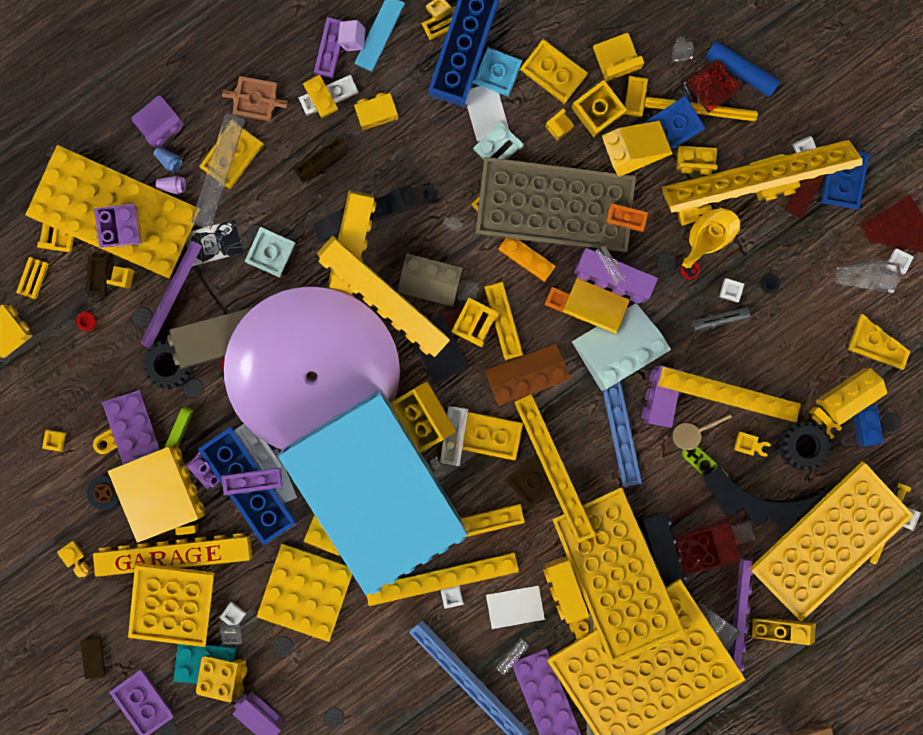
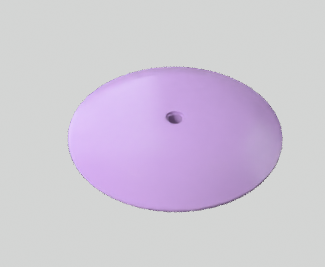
M323 287L292 288L276 293L258 303L243 317L234 330L227 346L224 362L226 391L236 414L257 437L281 450L381 389L390 403L393 402L396 398L400 378V365L395 343L389 330L378 315L351 295ZM313 371L317 376L310 378L307 376V373Z

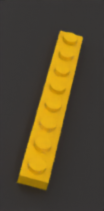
M662 367L658 383L659 387L791 422H797L801 406L800 403L667 367Z
M532 394L515 401L516 408L577 543L596 536Z
M515 553L399 578L392 584L386 583L381 586L382 589L377 593L368 594V604L372 606L519 572Z

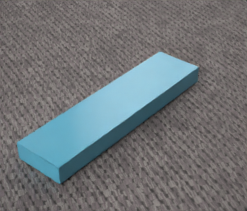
M400 0L384 1L364 42V50L360 51L355 65L373 72L405 6L404 2Z

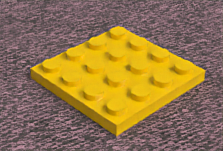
M282 543L257 618L329 642L352 573L345 564Z
M136 563L128 638L206 647L215 573Z

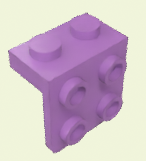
M157 96L132 117L133 123L154 148L163 145L167 138L172 134H176L184 125L161 96Z

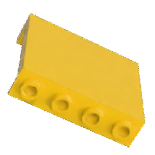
M176 444L108 471L137 543L195 521L205 515L204 506L197 497L196 486L190 480L189 469L184 465L182 452Z

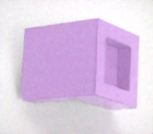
M358 20L340 22L338 44L346 51L364 50L365 27Z

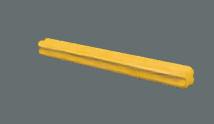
M646 97L644 106L664 110L675 103L676 100ZM691 103L697 114L756 121L758 118L757 111Z

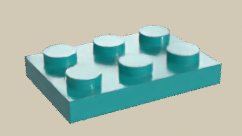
M178 644L174 681L197 684L202 657L209 656L232 662L235 661L237 647L206 644V647Z

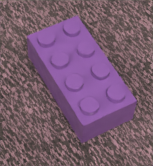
M585 248L582 252L574 274H577L576 278L585 282L591 280L595 282V286L605 289V287L610 288L612 293L619 296H629V300L637 304L649 300L658 279L588 248Z

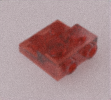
M718 59L686 82V85L708 114L741 90L737 80L731 78L727 67L720 63Z

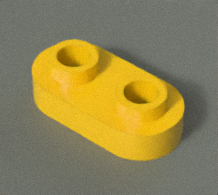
M111 429L94 439L93 448L97 453L107 454L117 448ZM102 441L107 442L106 448L101 446Z

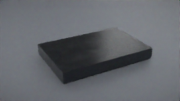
M443 316L435 319L432 323L444 332L450 341L435 357L430 353L426 355L420 350L419 347L421 345L416 341L414 342L434 384L469 367Z

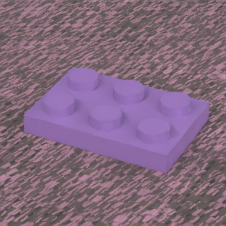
M143 668L109 692L139 735H150L175 716Z

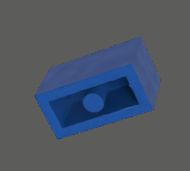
M869 405L853 416L858 446L884 443L877 405Z

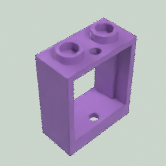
M253 691L248 695L244 693L234 705L236 710L233 715L255 735H278L286 722Z

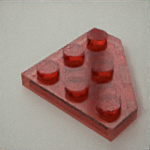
M907 195L860 226L871 243L912 250L923 254V214L910 195Z

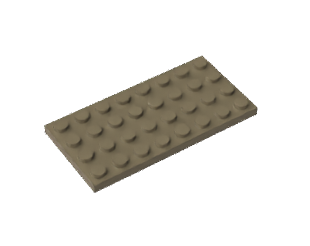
M484 157L475 234L627 253L630 229L605 222L611 203L628 208L633 207L636 176L623 175L618 177L614 173Z

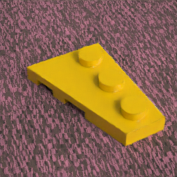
M860 314L848 350L904 370L910 351L893 337L882 331L878 325L872 323L864 314Z

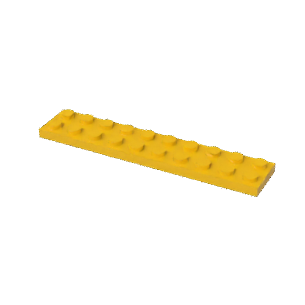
M846 140L663 186L662 192L671 213L681 212L685 209L701 207L704 204L720 202L728 198H737L744 194L757 193L760 190L776 188L780 185L796 183L800 180L812 179L824 174H833L844 169H852L862 165V157L852 143Z

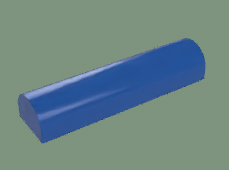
M715 40L705 56L706 59L767 97L773 94L781 81Z

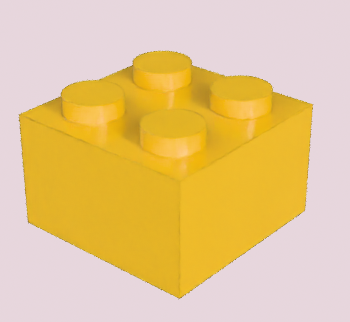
M605 80L573 102L571 107L594 138L627 112V109Z

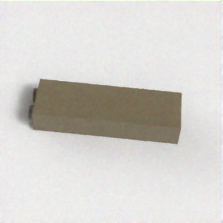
M252 308L171 329L167 339L169 346H174L176 354L172 355L175 365H179L180 369L225 357L227 346L234 330Z

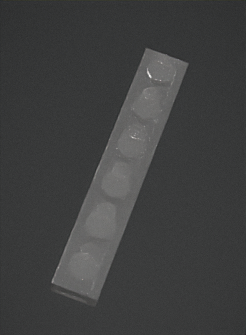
M225 114L194 212L192 224L208 229L212 228L245 123L244 118Z

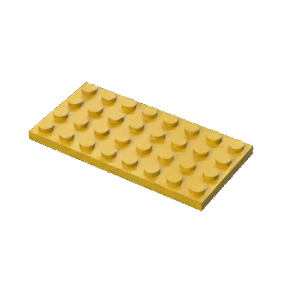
M57 145L25 215L100 248L94 208L135 204L138 209L142 244L124 247H104L101 249L170 279L201 209Z
M862 461L749 569L802 622L914 515L870 467Z
M622 487L582 505L596 535L592 538L577 543L565 514L552 519L611 665L686 634Z

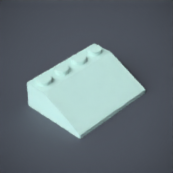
M637 303L626 309L616 334L597 326L572 341L601 391L608 389L671 350L660 331Z

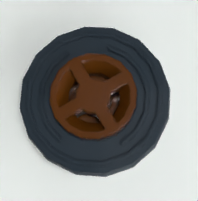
M110 476L97 477L89 484L87 498L94 508L109 510L120 502Z

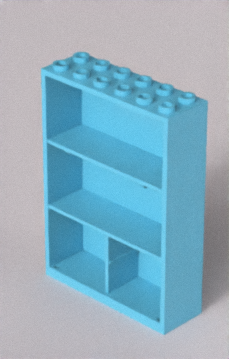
M382 389L286 446L278 455L365 595L377 593L382 589L381 586L386 583H394L401 574H409L415 569L416 565L429 562L432 559L431 556L436 553L442 554L449 549L448 546L451 544H459L465 540L467 535L466 525Z

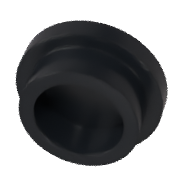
M765 275L760 281V287L765 293H774L779 289L780 281L775 275Z

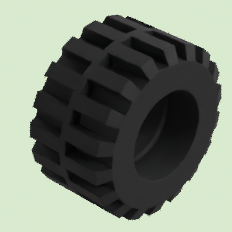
M168 340L159 341L156 345L153 344L150 346L151 349L145 352L147 356L146 358L143 357L142 361L145 362V366H142L143 370L146 371L144 375L156 387L164 389L182 387L185 382H189V377L194 374L192 370L195 368V365L180 369V366H178V370L172 376H165L161 372V358L168 353L176 354L174 346L170 347Z
M803 421L792 423L790 427H786L784 429L785 433L780 435L782 439L778 441V445H781L779 453H782V459L787 461L789 466L801 470H814L816 467L823 466L822 462H827L829 459L827 455H831L832 452L829 450V447H832V442H829L830 435L825 433L826 430L824 428H821L817 423ZM803 434L809 435L814 443L813 451L807 457H801L796 450V442Z

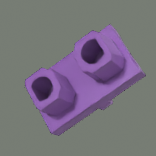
M200 452L197 453L192 461L185 465L207 490L219 482Z

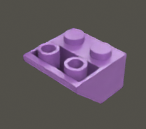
M135 204L94 208L100 248L142 244L138 209Z

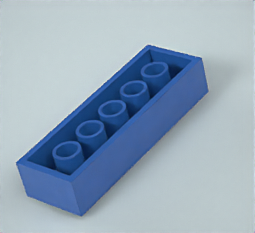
M500 0L457 1L428 90L429 96L461 107L466 106Z
M235 427L228 428L198 449L221 484L223 475L262 470L235 431ZM276 488L229 495L263 546L298 522Z

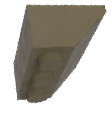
M406 254L398 293L453 307L462 268Z

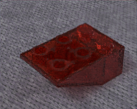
M729 520L675 537L676 552L681 557L680 565L685 575L740 561Z

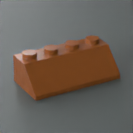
M556 344L484 370L497 406L570 380L565 362Z

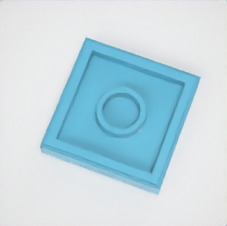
M487 47L473 83L509 97L523 60Z

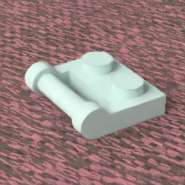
M499 122L473 150L484 160V157L491 158L509 140L512 145L498 158L508 160L524 144Z

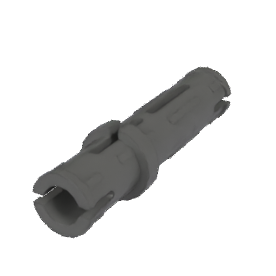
M748 307L717 315L708 314L707 317L691 320L692 329L694 332L707 328L715 329L719 325L750 319V311Z

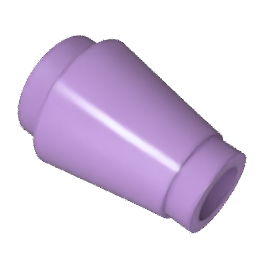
M179 175L157 179L156 189L179 195L185 192L186 181L184 177Z

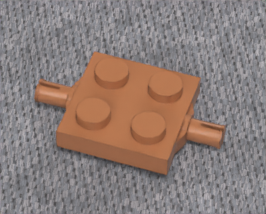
M239 76L235 91L223 89L222 97L233 99L234 107L232 114L241 117L271 122L275 106L286 109L288 105L287 100L277 99L278 84L275 82Z

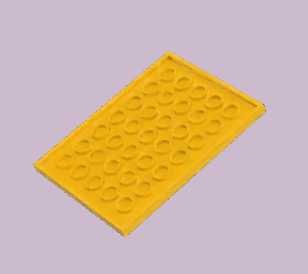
M681 579L666 586V589L686 634L611 665L599 633L595 629L547 659L595 735H652L745 681L744 675Z

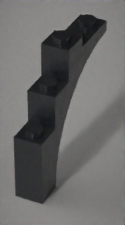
M434 184L413 188L412 186L402 187L385 196L374 198L376 208L374 213L371 212L369 220H372L373 223L406 211L437 204L440 201ZM340 209L313 224L319 243L328 241L332 236L335 238L339 237L345 209Z
M716 464L699 474L724 515L733 516L742 508L750 523L759 526L768 521L767 518H770L776 530L782 535H785L798 523L796 518L804 517L809 510L827 495L824 491L818 489L794 499H763L741 490L727 477L721 467Z

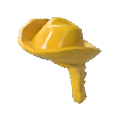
M724 208L709 210L700 216L690 230L689 243L692 251L684 259L682 265L685 268H691L693 263L702 255L716 252L728 245L740 231V219L733 211Z

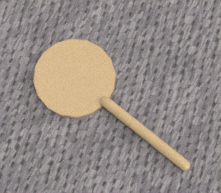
M729 414L699 429L690 423L680 424L673 431V441L677 447L683 450H692L701 442L700 432L730 419L732 415Z

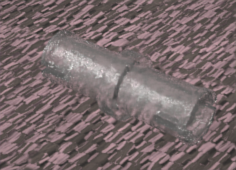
M603 245L600 248L604 255L600 249H597L595 254H597L604 265V271L607 270L614 284L617 285L620 281L616 275L622 281L626 277L618 267V261L613 259L606 245Z
M520 638L515 646L506 652L505 658L496 666V669L505 676L511 667L520 661L519 658L530 646Z

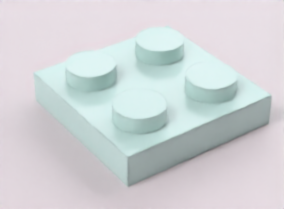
M260 227L245 262L281 278L296 243Z

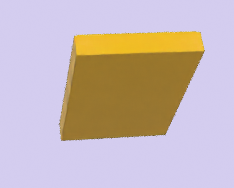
M542 39L520 68L521 72L563 104H566L588 75V72L544 39Z
M232 121L199 167L231 190L264 146V143Z
M577 278L563 312L616 334L630 300Z
M468 412L462 450L516 461L523 423Z

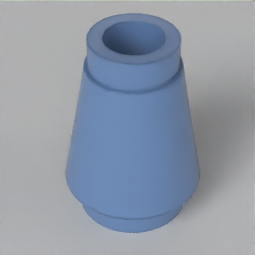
M161 146L157 147L154 151V156L167 171L175 173L181 168L183 161L180 159V156Z

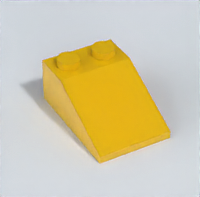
M660 121L621 127L602 135L611 163L618 177L673 154Z

